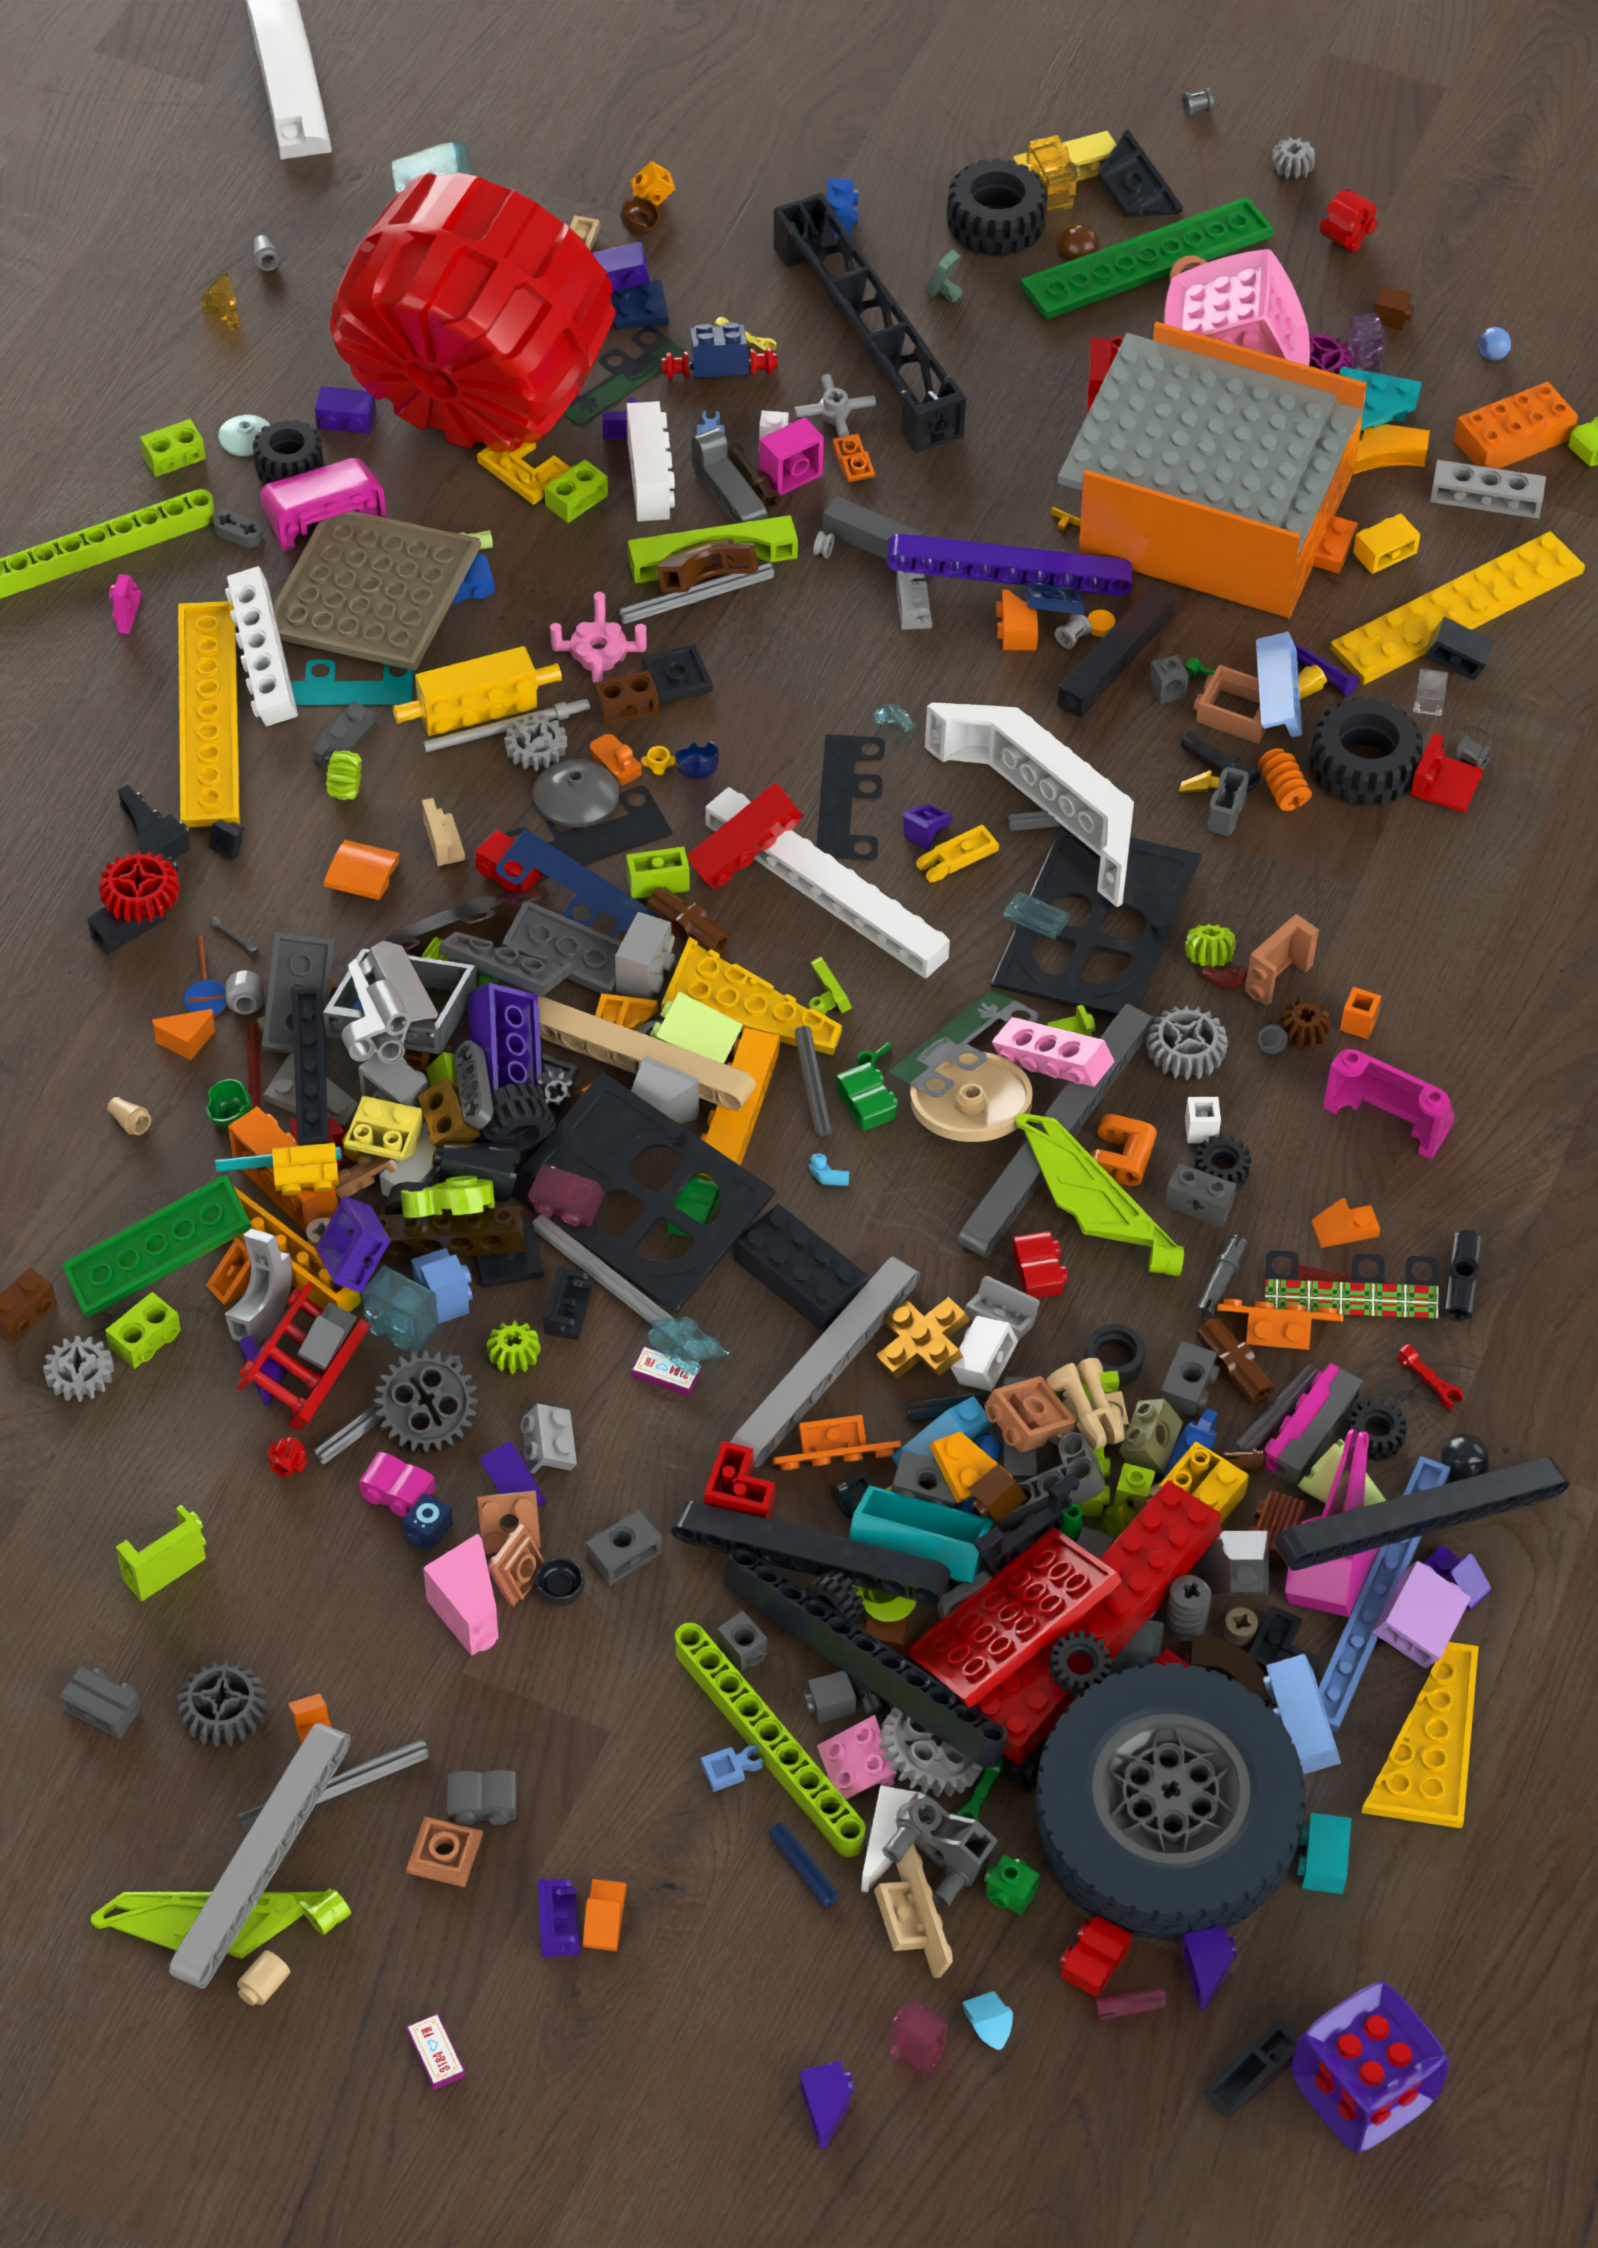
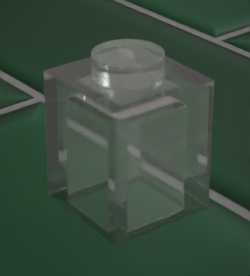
M1420 668L1413 712L1441 716L1448 672Z

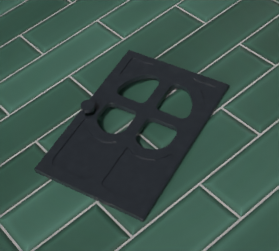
M1060 824L1023 910H1039L1037 915L1045 918L1049 906L1054 901L1064 897H1081L1092 906L1087 922L1081 928L1057 924L1054 930L1033 921L1028 924L1020 914L990 982V986L1076 1008L1079 1005H1083L1085 1010L1116 1017L1126 1004L1139 1009L1201 861V854L1130 837L1123 904L1116 907L1097 891L1101 857ZM1116 909H1130L1139 913L1146 921L1147 926L1143 936L1137 941L1120 939L1104 935L1100 932L1106 916ZM1152 929L1157 930V934L1152 932ZM1047 937L1072 943L1076 946L1065 972L1053 975L1044 972L1039 967L1032 953V945L1035 939ZM1094 950L1126 956L1132 960L1125 971L1104 983L1089 984L1080 978L1087 960Z
M601 1072L517 1173L511 1196L538 1215H545L590 1252L678 1313L771 1200L776 1191L681 1126L679 1122L674 1121L619 1082ZM669 1140H672V1141H676V1140L679 1141V1140H681V1142H679V1143H672V1142H670ZM666 1147L681 1156L683 1163L660 1191H653L633 1176L634 1162L647 1150ZM701 1173L707 1174L713 1179L718 1187L721 1199L720 1214L709 1225L700 1224L674 1205L675 1200L692 1179ZM614 1192H625L645 1205V1210L625 1235L615 1238L598 1227L597 1211L600 1203L606 1196ZM660 1220L668 1221L694 1240L693 1248L686 1256L669 1261H654L640 1257L636 1254V1248Z

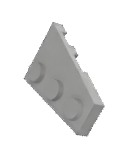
M289 1054L263 1095L265 1102L296 1113L294 1054ZM327 1078L328 1116L336 1120L341 1125L343 1131L346 1132L354 1119L359 1103Z

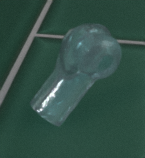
M883 704L873 714L874 720L878 724H884L886 721L896 722L904 733L909 732L916 725L899 705Z

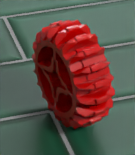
M139 850L136 855H130L126 852L125 858L122 859L116 856L115 864L107 863L106 871L101 872V880L98 885L101 902L105 905L108 913H114L117 920L124 917L126 922L129 923L132 919H136L140 924L142 919L148 918L152 922L153 916L157 915L163 918L164 910L171 911L173 903L177 902L180 890L178 873L170 861H165L162 855L154 857L151 851L146 855H142Z

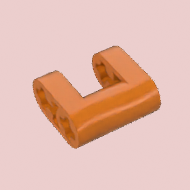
M1106 1114L1100 1121L1097 1131L1098 1135L1107 1142L1124 1146L1122 1155L1105 1150H1093L1090 1155L1117 1183L1127 1186H1138L1143 1180L1157 1136V1130L1151 1124L1115 1114Z

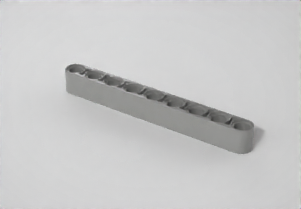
M895 1257L889 1258L741 1426L730 1443L753 1448L754 1467H759L882 1327L884 1324L883 1319L898 1308L908 1297L919 1281L920 1272Z
M317 1722L312 1727L176 1951L170 1964L169 1972L171 1976L201 1989L208 1985L345 1757L350 1745L349 1734Z

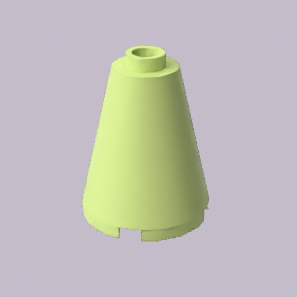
M1339 1439L1311 1468V1474L1308 1477L1304 1476L1298 1484L1302 1491L1325 1504L1345 1445L1342 1439ZM1366 1473L1364 1507L1386 1501ZM1346 1493V1497H1345V1501H1344L1342 1513L1345 1512V1505H1346L1347 1493Z

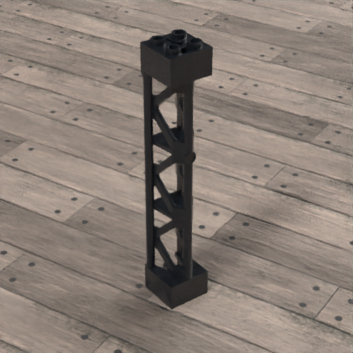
M818 193L774 208V249L787 267L801 262L807 263L812 267L823 283L828 298L846 321L851 323L860 336L864 348L873 363L892 382L902 400L901 433L914 452L918 453L964 437L966 397L952 377L947 375L863 256L823 194ZM835 232L839 237L836 244H834ZM842 252L847 273L832 277L822 262L828 255ZM853 258L860 266V269H854ZM868 278L877 292L874 298L863 300ZM879 306L882 311L885 328L871 333L860 318V315L865 309ZM891 312L899 322L898 324L893 325ZM907 333L916 347L913 353L901 355L905 334ZM919 362L926 391L922 403L918 401L898 372L904 364ZM930 368L941 382L937 396L934 392Z

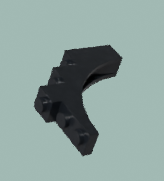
M128 784L118 789L121 809L132 822L139 838L138 850L142 855H146L149 851L152 852L154 857L162 855L165 861H170L177 872L178 866L174 859L190 850L188 838L190 831L186 824L182 821L178 822L172 814L162 818L156 809L152 810L147 805L143 795L140 792L135 793ZM104 906L87 919L91 938L108 955L165 921L166 916L164 910L163 918L155 915L152 922L147 918L142 919L140 924L136 919H132L127 923L124 917L117 920L114 913H108Z

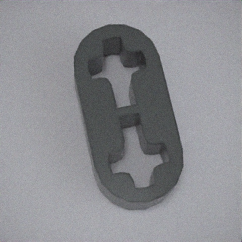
M228 510L218 512L213 518L214 531L221 538L248 548L258 546L263 540L262 527L255 520Z

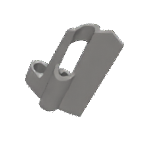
M382 941L370 948V952L364 961L358 963L354 959L348 964L365 1017L348 1024L343 1029L341 1038L353 1060H368L376 1052L381 1062L394 1064L404 1055L403 1043L410 1023L423 1019L437 1018L438 1013L403 947L391 942ZM373 972L377 982L369 985L366 977Z

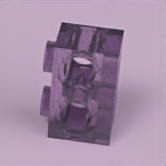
M1376 312L1350 317L1346 344L1347 349L1351 350L1352 369L1361 367L1367 372L1380 373L1386 332Z

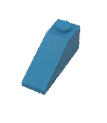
M973 1396L946 1410L892 1456V1460L898 1467L903 1450L935 1460L929 1447L933 1441L961 1431L975 1443L977 1437L990 1436L991 1422L987 1419L985 1410Z

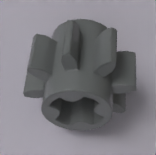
M545 1067V1072L540 1076L535 1075L539 1085L536 1087L541 1090L547 1104L549 1101L560 1105V1101L565 1096H571L567 1086H570L572 1081L569 1077H564L562 1068L559 1067L555 1072Z

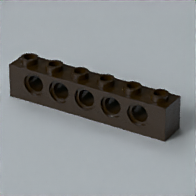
M521 1205L495 1207L493 1209L483 1208L484 1212L464 1215H452L451 1210L443 1211L441 1215L432 1214L415 1218L403 1217V1214L377 1216L391 1239L378 1263L410 1261L411 1259L447 1248L450 1256L456 1254L457 1257L526 1252V1224ZM350 1228L348 1233H351L353 1228ZM370 1257L364 1258L363 1261H369Z

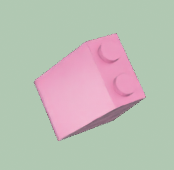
M476 1534L423 1568L427 1602L471 1656L480 1650H488L499 1639L496 1604L482 1538L479 1534Z

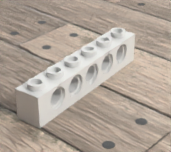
M259 566L227 576L229 588H226L225 591L230 605H234V610L230 611L235 627H239V632L235 635L240 649H244L245 655L241 656V661L245 672L249 671L250 677L246 678V684L250 694H254L255 700L251 701L254 715L256 718L261 717L265 726L298 717L267 580Z

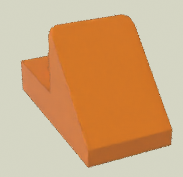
M1345 1198L1334 1203L1311 1221L1320 1248L1379 1237L1381 1230L1371 1205L1349 1209Z
M320 1693L288 1703L301 1745L317 1722L332 1727L327 1705Z
M592 1880L590 1898L587 1899L583 1947L617 1951L627 1890L626 1883Z

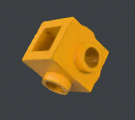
M653 161L630 181L634 197L639 196L640 198L649 199L656 206L665 201L675 190L670 172Z

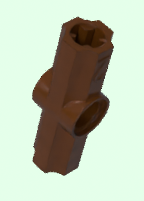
M658 887L648 900V908L664 920L671 922V930L678 938L687 940L691 937L698 941V945L707 951L712 949L720 954L725 950L727 943L730 941V934L709 920L705 910L695 902L687 904L666 887Z
M1211 1318L1205 1321L1197 1330L1196 1337L1206 1349L1217 1352L1216 1365L1220 1367L1219 1374L1225 1380L1232 1379L1251 1404H1259L1266 1400L1273 1392L1274 1385L1256 1364L1255 1355L1249 1345L1244 1341L1238 1342L1219 1318Z

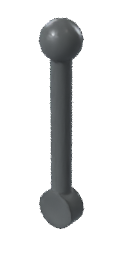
M214 916L210 919V925L213 928L221 929L246 947L248 954H257V943H249L222 924L219 917Z

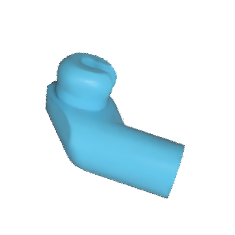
M812 1155L809 1170L821 1184L848 1186L849 1171L831 1170L826 1164L827 1158L825 1155Z

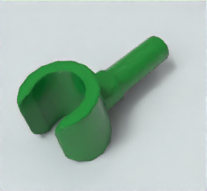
M1196 657L1189 658L1184 664L1189 674L1188 679H1193L1197 673L1207 676L1209 674L1214 675L1215 673L1214 670L1202 666L1200 660Z
M887 1042L873 1053L862 1051L857 1056L858 1066L864 1062H869L876 1069L875 1062L892 1049V1045Z

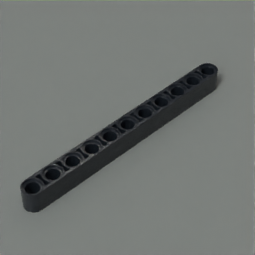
M1550 1456L1292 1526L1281 1531L1274 1538L1273 1544L1289 1569L1297 1571L1551 1500L1564 1493L1570 1483L1553 1458Z
M735 1549L730 1552L723 1579L724 1585L730 1591L977 1765L985 1768H994L1000 1764L1008 1733L1003 1726L974 1706L969 1709L950 1689L755 1553L746 1549Z

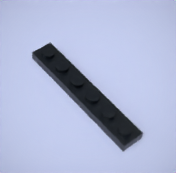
M322 987L292 989L298 1146L329 1143Z

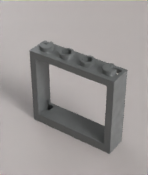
M361 949L356 957L358 963L366 959L370 949ZM407 955L424 987L453 991V994L437 1022L419 1020L410 1023L403 1047L409 1050L441 1054L468 1007V995L477 990L475 965ZM350 970L323 1012L327 1037L342 1039L341 1033L348 1024L365 1017L364 1011L352 1009L359 996ZM373 972L366 977L367 982L370 979H376Z

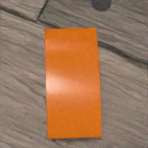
M859 434L832 440L835 456L848 482L875 477L868 452L864 451Z

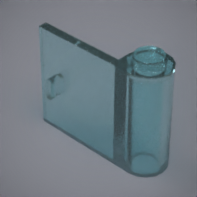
M457 140L391 162L396 195L403 191L410 180L427 173L455 175L458 172L473 175L469 147L466 143Z

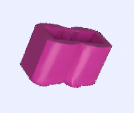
M383 1452L377 1453L359 1480L360 1492L366 1501L374 1505L390 1506V1509L400 1517H406L424 1493L431 1496L436 1489L433 1475L419 1467L405 1464L400 1459Z

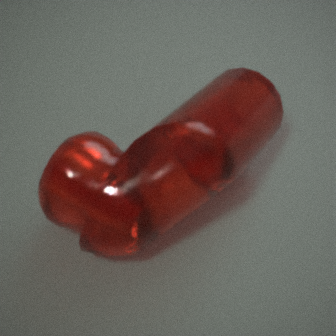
M1207 965L1201 977L1223 989H1229L1245 981L1247 970L1244 966L1236 965L1220 971Z

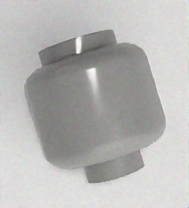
M246 970L230 975L225 985L227 1006L233 1012L243 1015L258 1011L264 1003V984L262 978L258 974Z

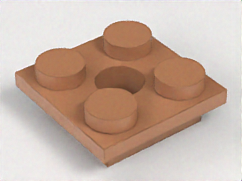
M536 1491L477 1497L480 1532L485 1554L499 1553L505 1545L508 1535L515 1531L520 1524L526 1526L537 1548H541ZM506 1514H512L518 1518V1522L514 1527L505 1528L500 1524V1519Z
M520 1524L515 1531L508 1535L505 1545L488 1563L489 1573L494 1578L508 1605L513 1607L519 1599L523 1600L535 1584L536 1573L545 1562L525 1525Z
M424 1816L406 1873L465 1887L483 1836V1831ZM442 1844H448L454 1848L447 1855L438 1854L435 1850Z

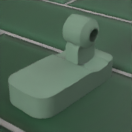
M952 249L938 263L924 290L932 298L938 292H941L951 303H955L962 297V289L948 280V277L953 274L961 255Z

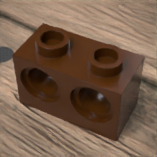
M649 670L594 683L595 703L604 726L659 714V694Z

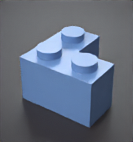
M447 1248L411 1259L413 1279L434 1325L470 1313L469 1300H472L473 1296L468 1283L471 1282V1276L466 1264L461 1265L456 1254L450 1256Z

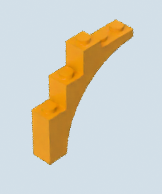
M1386 424L1376 428L1371 426L1364 429L1359 437L1353 475L1382 466H1425L1430 430Z

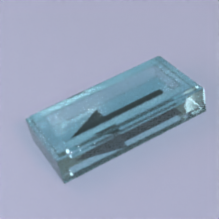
M1019 891L1004 910V918L1054 940L1070 920L1068 912Z

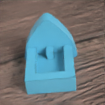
M995 1991L962 2002L964 2014L971 2022L978 2036L991 2047L1001 2050L1011 2031L1012 2010L1003 2004Z

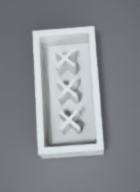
M659 401L627 403V441L637 521L670 519V508H675L674 491H670V489L675 488L674 473L668 471L669 468H672L671 452L665 450L669 448V433L663 432V429H667L666 412H661Z

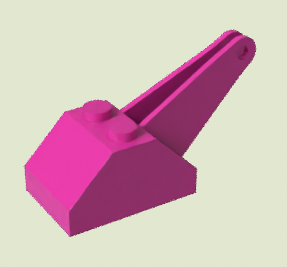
M1349 1430L1322 1516L1318 1515L1303 1521L1301 1524L1342 1513L1346 1493L1345 1512L1364 1507L1366 1462L1369 1444L1368 1432L1361 1431L1358 1435L1357 1430ZM1379 1548L1297 1571H1291L1288 1567L1285 1588L1288 1604L1350 1617Z

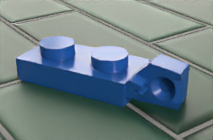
M1206 1408L1198 1423L1191 1420L1175 1444L1164 1474H1159L1158 1479L1164 1480L1195 1441L1209 1450L1213 1449L1218 1433L1213 1430L1217 1422V1412Z

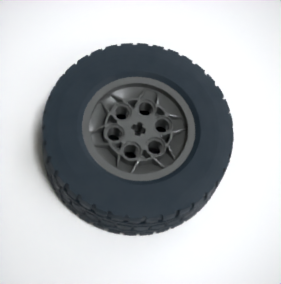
M1161 1663L1147 1664L1141 1669L1136 1666L1122 1670L1120 1675L1115 1673L1102 1679L1100 1685L1096 1683L1082 1693V1698L1078 1696L1066 1709L1067 1713L1061 1715L1053 1727L1054 1731H1051L1047 1739L1038 1768L1036 1793V1823L1040 1844L1045 1858H1048L1047 1863L1056 1878L1059 1877L1058 1882L1068 1895H1074L1073 1900L1086 1912L1090 1910L1093 1917L1098 1914L1122 1929L1133 1932V1936L1146 1939L1152 1936L1156 1937V1940L1173 1941V1938H1178L1181 1941L1183 1940L1184 1933L1224 1926L1226 1930L1238 1924L1240 1918L1244 1920L1258 1910V1905L1262 1906L1274 1893L1273 1890L1279 1887L1290 1868L1297 1849L1305 1808V1781L1300 1758L1294 1743L1291 1744V1736L1284 1724L1280 1725V1718L1270 1707L1266 1708L1265 1701L1253 1691L1249 1693L1247 1687L1232 1679V1681H1229L1226 1675L1211 1670V1673L1207 1672L1206 1668L1189 1665L1188 1668L1183 1667V1664L1166 1663V1666H1161ZM1168 1758L1174 1760L1177 1765L1172 1768H1165L1160 1764V1761ZM1194 1774H1202L1207 1778V1781L1196 1783L1190 1777ZM1141 1775L1148 1782L1144 1785H1137L1131 1779L1134 1776ZM1170 1792L1176 1794V1796L1173 1795L1170 1799L1165 1798ZM1197 1806H1203L1210 1813L1205 1816H1199L1192 1809ZM1137 1808H1145L1150 1812V1815L1140 1818L1133 1811ZM1174 1823L1181 1830L1178 1833H1169L1164 1829V1826Z

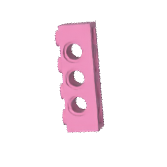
M1014 1017L1007 1022L992 1041L998 1056L1010 1060L1020 1068L1092 1087L1096 1086L1114 1063L1105 1040Z

